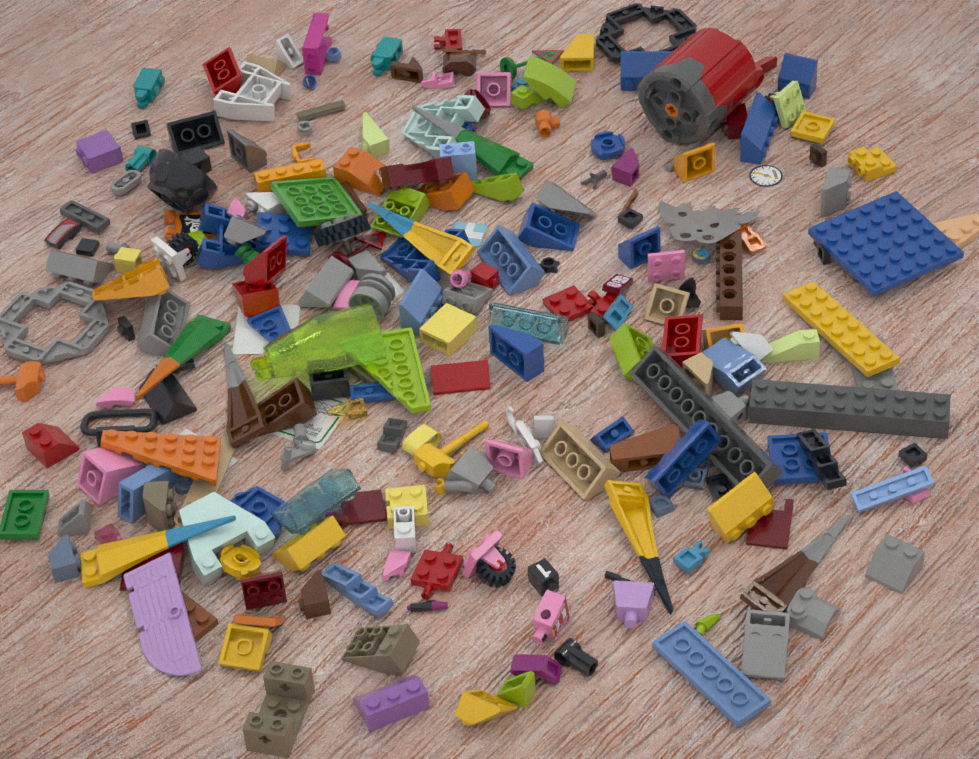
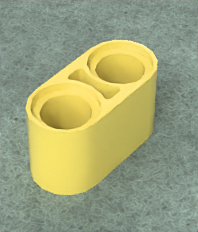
M422 424L405 438L402 449L414 456L413 453L423 444L431 443L436 447L440 443L442 435L428 425Z

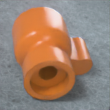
M547 110L538 111L535 114V124L538 128L539 136L549 137L552 134L551 127L559 128V117L552 116Z

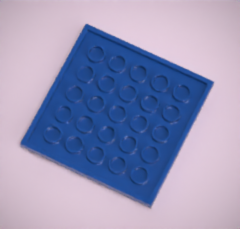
M897 191L808 228V234L819 245L821 244L829 251L828 253L873 297L964 257V252Z

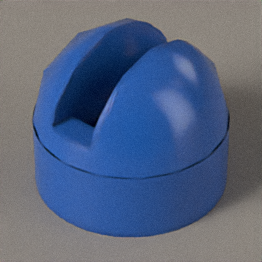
M307 75L303 78L302 83L305 88L311 89L316 85L317 81L313 75Z

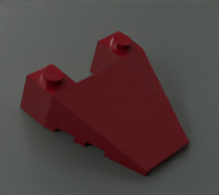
M451 157L437 158L408 165H389L374 171L383 189L390 188V191L401 190V186L438 181V184L448 183V179L454 178Z

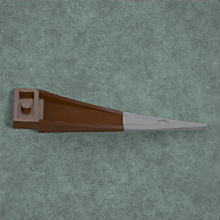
M225 342L228 386L226 432L229 443L234 449L266 432L267 427L264 415L230 346Z
M847 515L799 552L754 580L741 593L740 599L754 610L785 613L794 595L804 586L848 522L850 515Z

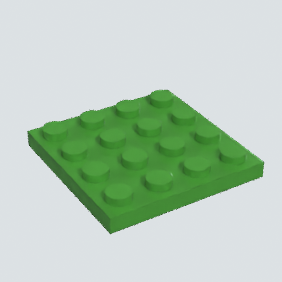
M335 177L271 182V190L297 227L321 226V224L329 221L333 224L332 220L344 217L345 220V216L355 213L356 216L362 215L361 211Z

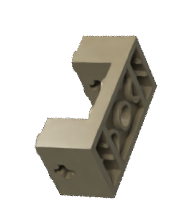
M270 661L263 677L266 696L259 713L249 712L243 727V734L247 751L289 758L315 690L312 669L310 667ZM281 714L286 715L284 718L277 716Z

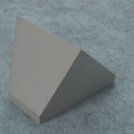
M84 499L78 502L59 519L57 535H89L93 505Z

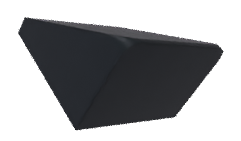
M148 120L131 123L135 139L151 136Z

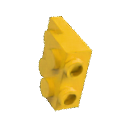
M863 146L849 151L848 164L866 182L897 171V165L879 147L867 150Z
M228 623L218 664L224 667L261 672L265 654L268 655L273 634L266 626L256 625V627H251L244 624Z

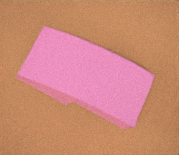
M349 280L336 298L333 307L336 311H350L348 301L360 280Z

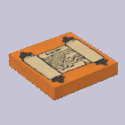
M243 612L234 615V623L276 627L285 623V615Z

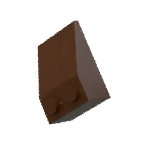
M297 377L258 403L267 427V431L260 434V436L292 428L299 423L304 424L317 415L310 389Z

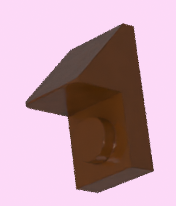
M414 57L411 58L408 64L392 61L390 67L393 79L416 83L423 81V69Z

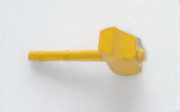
M483 421L440 450L431 443L423 444L413 453L414 464L433 478H446L450 469L456 464V461L448 455L479 433H482V431L489 427V423Z

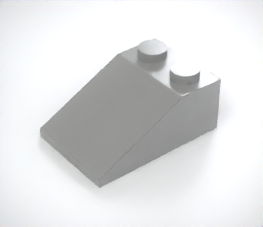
M547 180L535 197L539 200L538 204L549 210L553 209L593 217L597 215L593 210L549 180Z

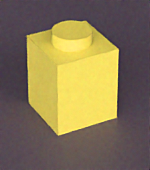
M121 247L118 253L114 255L113 261L117 272L129 273L137 269L136 266L143 263V257L139 249Z

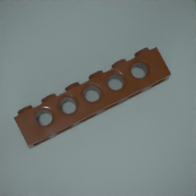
M733 232L716 242V251H719L716 252V263H719L716 264V275H719L716 276V287H720V289H716V300H720L716 301V313H720V320H743L741 232Z

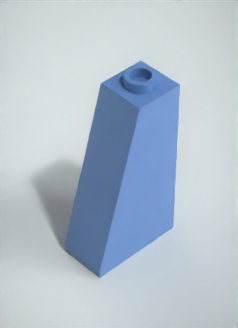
M150 464L118 483V516L132 524L135 523L146 513L143 501L144 482L169 481L171 489L174 487L175 480L182 475L171 472V468L166 466L156 467Z

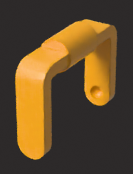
M310 143L292 146L291 155L296 163L316 159L311 157L300 160L298 151L309 149L311 147Z

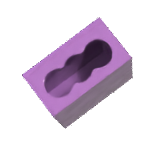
M107 129L76 141V154L78 158L82 159L84 166L88 167L92 174L123 162L121 147Z

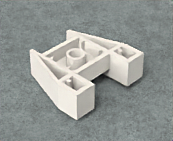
M244 61L239 67L243 76L241 88L236 94L220 90L213 99L214 111L216 110L217 116L227 119L275 122L274 103L278 98L292 100L291 84L259 65Z

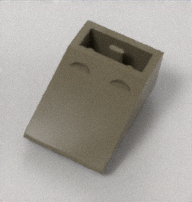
M408 624L361 627L356 631L354 638L346 648L341 659L342 661L384 674L403 673L420 640Z

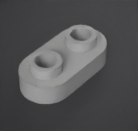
M129 170L111 183L113 194L122 196L137 186L142 180L140 172Z

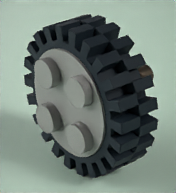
M355 213L346 215L345 220L344 217L332 220L333 224L331 221L321 224L322 228L313 231L318 247L342 242L347 256L353 251L349 239L371 229L366 214L356 216Z

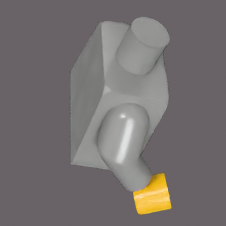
M470 446L465 449V453H460L461 458L450 469L445 479L447 481L444 483V480L439 478L436 481L438 486H433L436 494H443L446 491H461L475 494L480 487L491 493L497 483L489 478L493 466L486 453L478 452L474 447Z

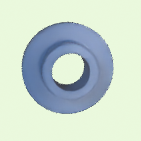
M336 47L328 48L325 53V58L331 62H336L342 57L341 52Z

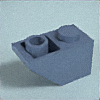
M68 534L64 535L48 554L55 583L79 577L77 568L81 567L78 555L74 556L77 553L74 541L70 542Z

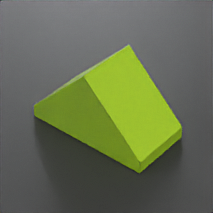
M529 671L506 679L496 696L527 708L536 693L535 673Z

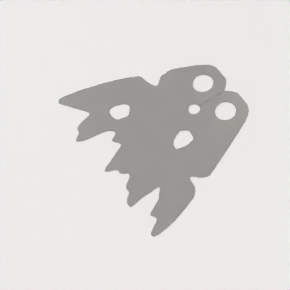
M663 201L659 203L663 220L666 223L675 224V226L670 227L669 231L679 241L718 242L740 229L741 226L737 223H748L760 213V210L735 216L740 208L721 211L712 206L705 211H692L691 202L682 203L678 207ZM685 212L687 216L680 217L678 213ZM719 223L717 228H712L709 225ZM683 233H688L692 235L689 238L680 237V235ZM705 235H711L714 237V239L705 240L702 237Z

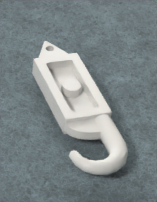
M508 406L506 408V417L516 434V438L522 447L532 449L533 462H543L539 452L541 451L539 441L533 438L531 429L526 427L523 421L515 420L512 414L514 409Z

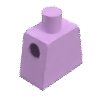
M614 580L616 617L618 620L624 621V625L627 628H635L637 621H647L654 600V583Z

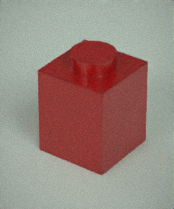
M484 262L479 263L470 271L472 283L492 289L500 284L499 270Z

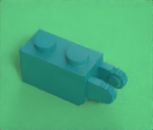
M383 36L381 41L378 42L377 48L371 54L374 76L382 75L385 70L390 71L392 61L398 62L403 53L402 39Z
M142 68L133 84L138 108H146L149 102L153 103L156 96L159 95L161 87L165 84V78L162 75L161 69Z

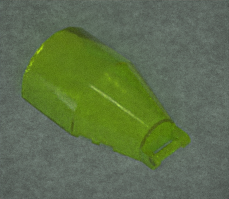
M365 303L310 317L263 346L264 356L252 359L250 366L255 370L256 379L262 381L271 378L295 376V372L306 371L307 374L313 373L314 369L324 368L325 372L386 358V353L375 311L370 303Z

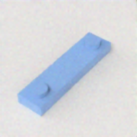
M925 465L854 491L850 494V497L857 512L861 513L934 486V481Z

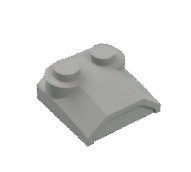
M801 588L794 595L786 613H790L789 627L823 640L825 632L839 611V607L817 597L813 589Z

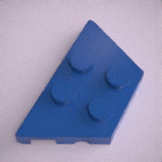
M259 486L234 494L235 498L229 501L265 521L275 536L276 541L288 510V503Z

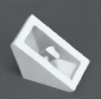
M289 33L275 40L277 60L286 63V66L291 69L303 63V56Z
M555 415L534 416L535 439H548L555 430Z

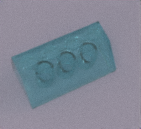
M494 302L489 303L490 324L528 333L542 342L557 345L563 344L569 331L567 316Z
M349 468L331 469L272 511L271 515L291 534L302 535L310 530L312 524L323 521L327 513L338 510L341 507L340 504L345 500L353 499L356 496V492L361 488Z

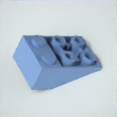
M725 337L702 352L714 364L713 377L726 391H731L736 397L752 387L753 379L762 380L767 369L754 354Z

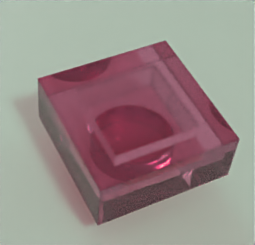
M112 523L94 532V536L100 544L122 540L121 534Z

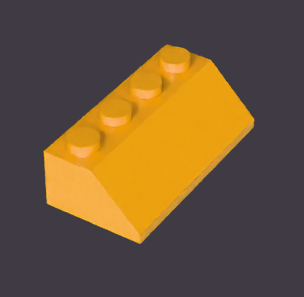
M322 159L261 170L253 174L257 192H273L270 186L271 182L327 177Z

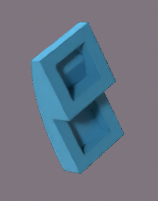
M621 294L613 301L602 318L616 331L627 319L626 316L634 307Z

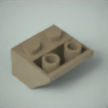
M169 481L144 482L143 501L149 525L158 532L173 529L175 525L173 516L177 514V504L173 503L174 490L170 489Z

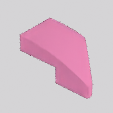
M432 72V77L421 81L422 87L451 88L455 85L454 72L440 75Z
M390 550L383 572V581H389L390 576H404V568H407L410 562L411 551Z

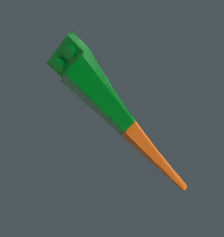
M199 314L193 321L188 322L136 395V400H140L160 381L189 359L221 341L231 330V323Z

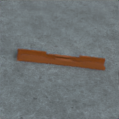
M444 48L443 52L450 53L469 52L486 54V50L473 49L471 51L457 50V48Z
M634 189L619 215L627 210L631 203L635 201L639 194L637 189Z

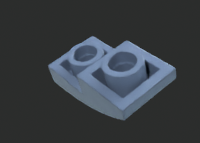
M707 456L684 480L683 485L703 488L712 460Z

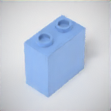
M474 141L439 144L440 158L451 157L454 174L467 172L471 181L477 179Z

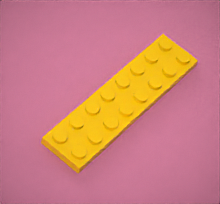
M814 281L782 294L784 302L809 325L817 329L821 336L867 378L900 364V357Z

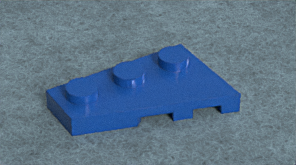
M281 305L247 319L248 324L280 353L297 346Z

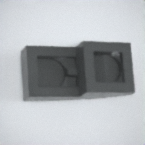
M388 418L383 426V434L377 442V450L396 453L403 439L407 421Z

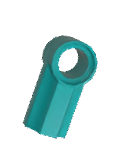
M138 145L135 148L134 156L126 163L125 170H137L140 172L147 163L152 164L157 154L156 150Z

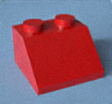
M37 423L22 432L26 449L47 469L80 450L79 446L57 426Z

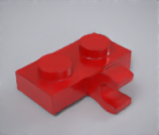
M445 29V37L434 36V42H439L434 44V49L440 50L445 46L446 48L462 50L461 29Z
M591 290L587 294L590 297L588 301L594 306L590 313L595 312L599 317H603L619 295L607 293L601 298L597 292Z

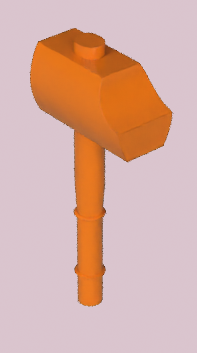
M35 361L22 363L18 375L1 376L0 385L16 384L15 393L17 399L28 402L41 391L42 382L46 379L42 364Z

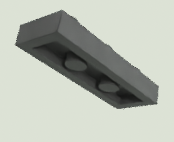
M73 200L60 208L61 215L82 224L98 234L111 224L109 218Z

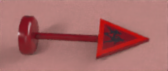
M381 231L355 237L354 240L364 243V245L348 256L341 252H334L330 254L328 260L333 256L350 267L348 258L359 254L369 246L382 250L387 233Z

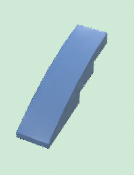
M336 562L321 572L323 579L334 589L377 617L382 616L394 606L392 599L378 593L376 586L363 581L360 573Z

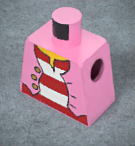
M546 590L533 617L535 634L532 639L537 644L543 645L546 639L555 641L568 622L570 615L566 596Z

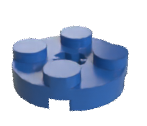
M604 131L596 134L594 139L591 140V151L599 160L621 157L624 153L625 139L620 134L617 136L613 135L611 131Z

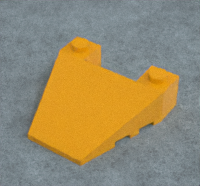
M156 256L136 266L137 269L121 274L122 277L114 281L111 280L92 290V298L96 301L154 296L156 294L160 296L168 292L167 289L170 288L167 274L159 258Z

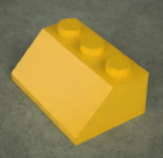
M754 471L707 508L711 528L728 544L732 540L738 539L744 530L753 527L763 515H768L774 508L773 497Z
M332 515L313 522L274 551L272 556L290 571L300 570L303 572L311 567L310 562L314 559L317 561L327 554L325 551L330 547L334 549L342 543L341 539L346 535Z

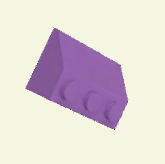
M410 675L353 698V702L369 732L430 708L428 691L420 677Z

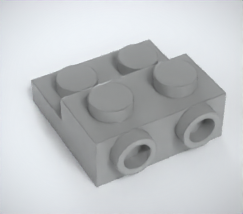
M469 281L462 288L450 285L443 291L442 304L448 303L467 313L475 314L483 308L484 301L492 296L493 289Z

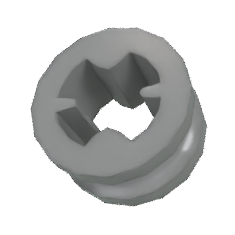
M301 121L297 124V132L300 136H308L312 133L311 122Z

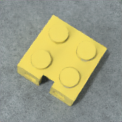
M425 485L385 489L389 529H394L393 507L414 506L415 526L429 525Z

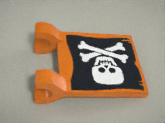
M164 210V216L170 217L165 218V225H171L175 222V230L173 228L165 229L166 235H171L166 236V243L168 240H172L171 237L173 235L176 237V233H190L199 230L201 213L185 214ZM202 231L206 238H214V233Z

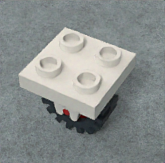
M181 232V234L176 233V237L173 235L171 237L172 240L167 241L168 244L157 236L151 240L153 244L152 250L159 258L163 268L168 271L171 277H176L179 281L186 279L183 267H185V264L188 266L190 264L189 261H194L192 258L196 257L197 254L195 253L199 250L197 248L199 247L197 241L184 232Z

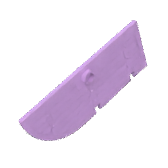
M171 553L165 554L124 574L127 590L134 589V592L128 594L137 630L142 628L145 630L138 635L144 655L151 665L163 673L176 676L190 675L202 671V664Z

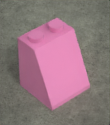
M104 448L84 451L76 485L98 505H103L118 495V483L142 470L145 463L133 459V455L125 452L118 454L113 450Z

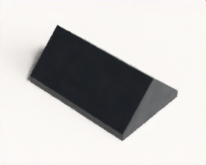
M216 110L166 123L171 147L174 153L182 155L197 147L205 149L225 143Z
M153 368L151 372L148 374L142 385L139 387V391L143 387L145 382L148 380L150 375L153 373L155 368ZM171 373L143 396L150 408L158 413V420L162 426L197 411L192 400Z

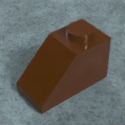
M317 570L300 590L302 599L298 600L300 612L305 611L306 619L331 614L321 570Z

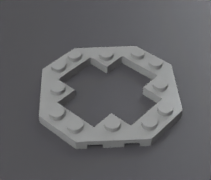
M70 281L62 283V286L52 288V286L37 289L38 292L19 293L0 313V329L6 355L25 362H40L43 365L90 353L110 331L102 300H93L92 290L94 289ZM60 298L86 306L79 313V318L90 324L73 342L57 337L46 349L21 340L28 333V328L17 322L35 304L51 309Z

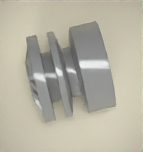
M366 274L360 279L356 289L350 296L348 307L351 313L358 319L367 323H378L383 319L396 295L395 288L387 278L379 274Z

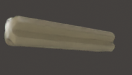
M343 100L299 111L297 112V118L301 122L342 111L346 108Z

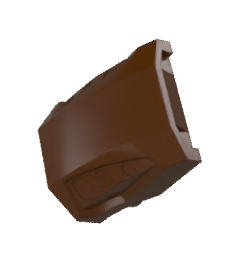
M462 52L443 55V73L454 72L456 76L458 72H461L464 76H472L476 72V54Z

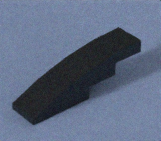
M815 429L796 433L804 454L826 489L832 490L847 486L845 476L838 469V462L830 454V446Z

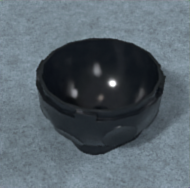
M159 149L150 166V183L147 188L167 205L182 213L188 214L191 209L205 205L218 191L217 185L208 175L168 149Z

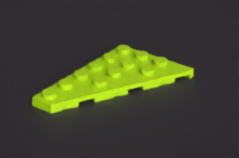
M412 327L339 339L340 347L412 414L432 411Z

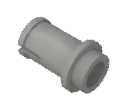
M109 241L106 245V251L117 254L121 247L130 248V246L126 243L119 244Z

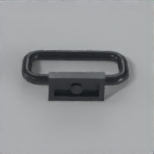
M152 409L92 411L83 417L80 430L86 436H96L98 447H101L103 430L152 432L157 426L158 413ZM151 417L150 423L143 427L127 425L96 427V429L88 428L89 422L96 418Z

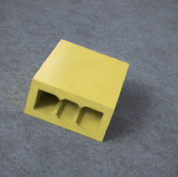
M446 303L419 328L420 341L451 356L477 331L476 316Z

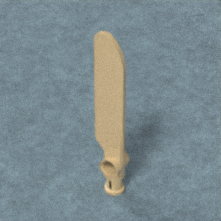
M228 438L221 439L216 486H211V482L203 479L199 481L193 480L182 508L212 492L218 493L236 449H233L230 445ZM179 513L174 517L175 525L173 529L182 527Z

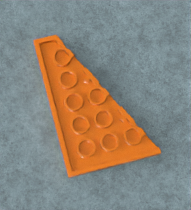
M103 430L101 448L113 450L118 454L125 452L133 455V459L152 464L156 467L166 466L171 468L173 473L190 477L196 481L203 479L211 482V486H216L221 437Z

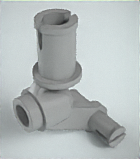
M299 423L294 426L295 437L293 438V443L298 446V449L292 451L291 445L284 446V453L281 454L280 458L283 471L289 470V463L291 461L315 454L316 443L308 440L304 424Z

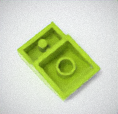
M529 57L523 79L544 100L551 98L560 108L571 103L576 81L555 65L536 57Z

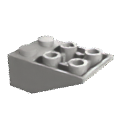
M747 609L741 671L746 677L785 680L790 613Z

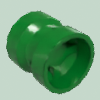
M248 241L235 253L238 258L244 260L245 265L260 254L257 250L251 248V244Z

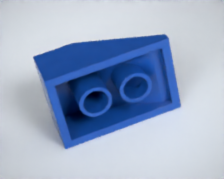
M532 202L523 216L518 238L521 242L532 247L573 251L580 224Z
M493 324L488 326L490 354L526 382L544 372V345L541 340L528 333Z

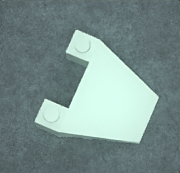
M460 95L454 100L444 99L442 103L438 104L432 102L416 106L462 127L465 121L478 122L485 110L476 96ZM413 111L401 133L436 158H440L439 144L457 143L454 137L448 136L415 111Z
M212 492L179 510L182 527L233 515L236 517V520L186 540L192 569L203 586L221 576L222 565L215 554L222 551L226 546L244 539L248 546L255 549L259 555L274 547L275 536L265 521L216 492Z

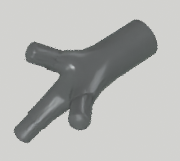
M602 170L597 174L590 173L591 177L580 183L583 185L592 182L593 189H596L597 182L606 177L607 172Z

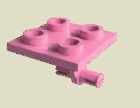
M685 250L648 254V282L684 278Z

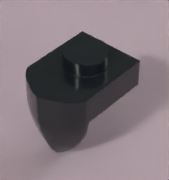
M690 278L681 284L678 290L690 293L687 308H699L701 300L695 293L696 283L694 278Z

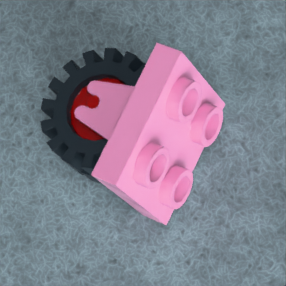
M498 530L492 535L487 534L481 541L482 545L478 548L475 546L468 553L469 558L464 562L465 568L462 572L466 579H469L477 572L480 573L479 579L484 578V584L488 581L490 582V587L495 584L496 588L500 587V585L502 587L511 580L516 568V564H514L515 558H511L512 554L510 552L506 554V549L504 548L500 551L498 545L503 535Z

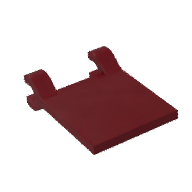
M381 489L343 494L337 491H328V497L341 504L343 515L334 514L333 516L342 529L348 525L388 521Z
M794 499L785 500L784 511L772 510L768 515H763L758 519L753 527L748 528L746 545L787 550Z

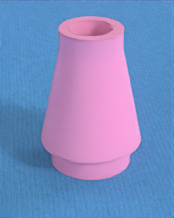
M455 270L450 276L452 285L457 288L464 287L471 279V273L468 270Z

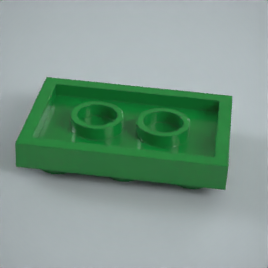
M9 490L0 524V540H39L50 497L49 490Z

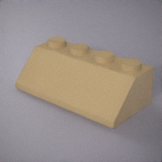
M561 421L545 442L541 451H539L540 455L584 500H588L605 491L604 485L606 481H615L620 474V471L575 426Z

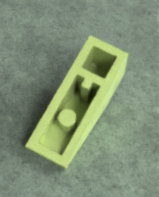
M364 112L362 149L376 158L390 152L389 139L367 112Z
M817 329L799 330L769 343L773 350L762 358L761 362L774 363L819 359L820 340Z

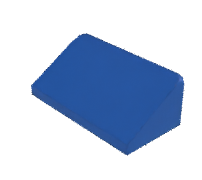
M622 416L594 435L590 440L606 452L610 449V445L621 442L633 434L634 430Z

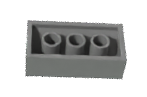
M167 289L168 292L160 296L157 294L147 296L137 347L151 356H165L186 326L190 303Z

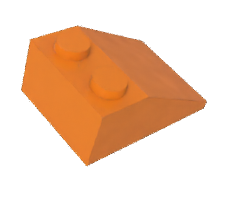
M350 147L333 166L334 177L339 183L346 181L351 188L381 196L386 190L383 189L374 172L386 165L366 151Z
M467 172L454 174V178L448 179V183L438 184V181L426 182L416 189V191L426 194L430 207L444 211H457L462 208V204L471 197L470 195L475 190Z

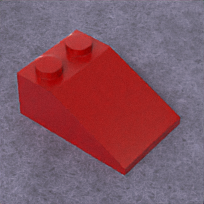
M245 281L232 283L241 313L245 317L247 316V318L280 306L278 289L272 282L267 286L248 284Z

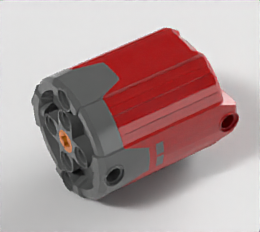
M705 28L691 35L648 73L639 83L636 92L646 117L655 127V131L665 141L680 145L691 144L707 137L761 85L764 74L762 67L755 64L750 51L742 41L735 40L717 28Z

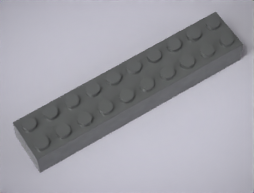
M654 345L630 373L636 382L685 433L699 419L710 423L722 441L708 457L735 485H738L755 471L768 489L783 472L666 351Z
M753 379L749 406V423L948 439L951 394Z

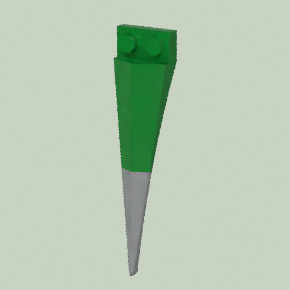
M412 105L413 111L434 124L448 136L454 137L457 143L474 141L476 159L493 175L499 176L517 172L521 180L533 169L534 163L520 157V153Z

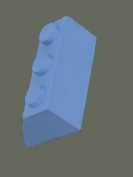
M420 269L399 303L401 329L412 327L413 334L416 336H420L419 328L438 311L440 306H443L442 287L423 269Z

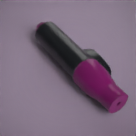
M428 600L423 603H410L407 606V610L413 612L447 609L448 602Z

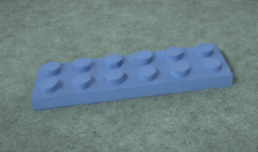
M686 621L652 642V648L737 727L771 705V699Z

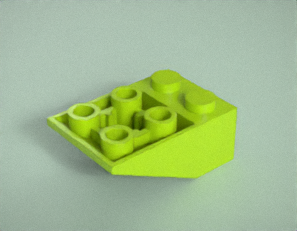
M401 186V190L390 191L382 208L420 222L427 212L430 202L425 193ZM377 214L370 226L373 229L399 238L403 237L379 214Z

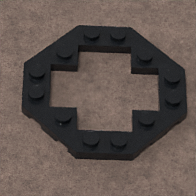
M634 3L607 13L605 23L602 24L600 34L596 38V46L612 62L621 63V51L626 50L615 40V38L624 35V29L620 25L641 17H645L651 24L667 20L678 33L669 35V42L674 46L660 51H674L686 39L697 32V25L680 9L664 10V7L651 5L649 8L643 7L642 4ZM640 46V47L634 48V49L629 50V51H645V50Z

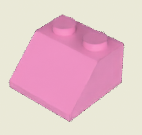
M477 72V90L483 95L489 106H511V72Z
M486 439V455L493 466L492 471L524 479L533 464L532 449L496 439Z

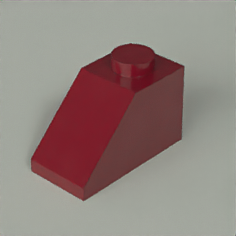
M745 103L740 104L726 118V122L723 123L724 133H727L728 140L741 139V133L748 117Z

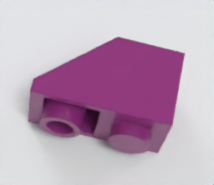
M629 148L626 153H623L621 158L611 168L612 180L629 187L639 178V162L633 148Z

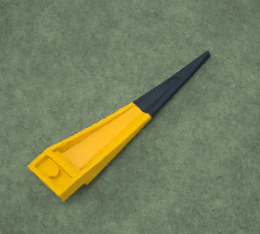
M607 480L604 487L610 498L609 504L671 615L674 609L658 556L648 495L642 483Z

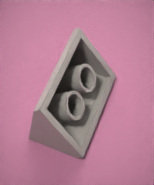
M331 256L306 289L299 306L330 307L354 274V270Z

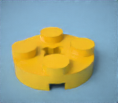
M234 544L228 545L223 548L220 555L222 570L235 576L238 580L243 577L254 576L258 573L261 565L259 553L247 545L241 544L240 547H234Z

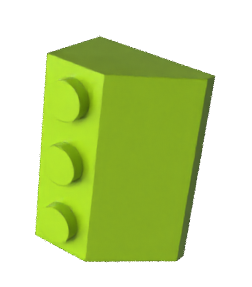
M623 323L609 339L612 344L611 348L616 354V360L622 369V375L626 379L636 382L630 373L654 345L651 337Z

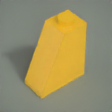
M577 34L560 56L561 70L594 71V34Z

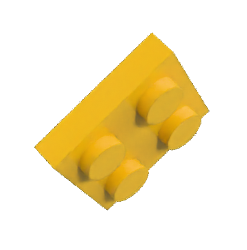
M802 111L791 129L790 136L823 144L835 125V118Z

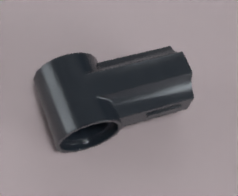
M568 638L553 653L554 658L562 666L570 665L585 676L593 675L598 666V660L584 652L579 643L572 638Z

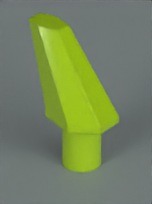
M712 614L697 620L695 623L696 631L702 636L704 631L707 632L721 617L717 614Z

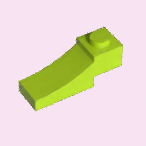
M521 85L511 92V104L523 110L530 105L536 107L544 101L531 86Z

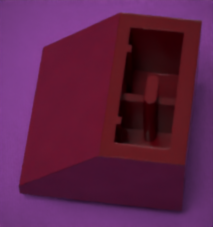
M281 570L240 578L246 610L287 602Z

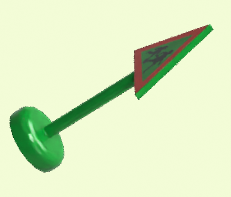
M532 50V53L537 55L539 59L551 64L564 52V50ZM505 57L500 61L501 72H511L512 79H514L517 75V68L526 66L527 61L515 64L512 58Z

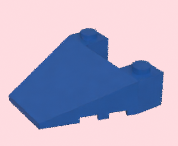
M205 203L200 216L199 230L216 234V241L206 238L202 239L197 252L196 265L204 268L219 269L244 263L242 258H238L235 255L236 251L244 243L234 245L227 242L228 238L224 237L231 217L234 216L227 213L228 209ZM256 238L248 240L251 248L256 250Z
M445 229V233L460 237L470 244L464 229ZM404 237L398 238L380 256L384 263L410 283L413 282L420 269L425 270L437 283L441 279L435 262L424 256Z

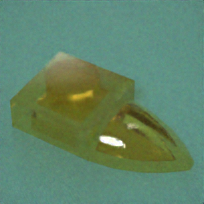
M363 398L342 402L327 412V414L332 416L348 417L349 420L368 416Z

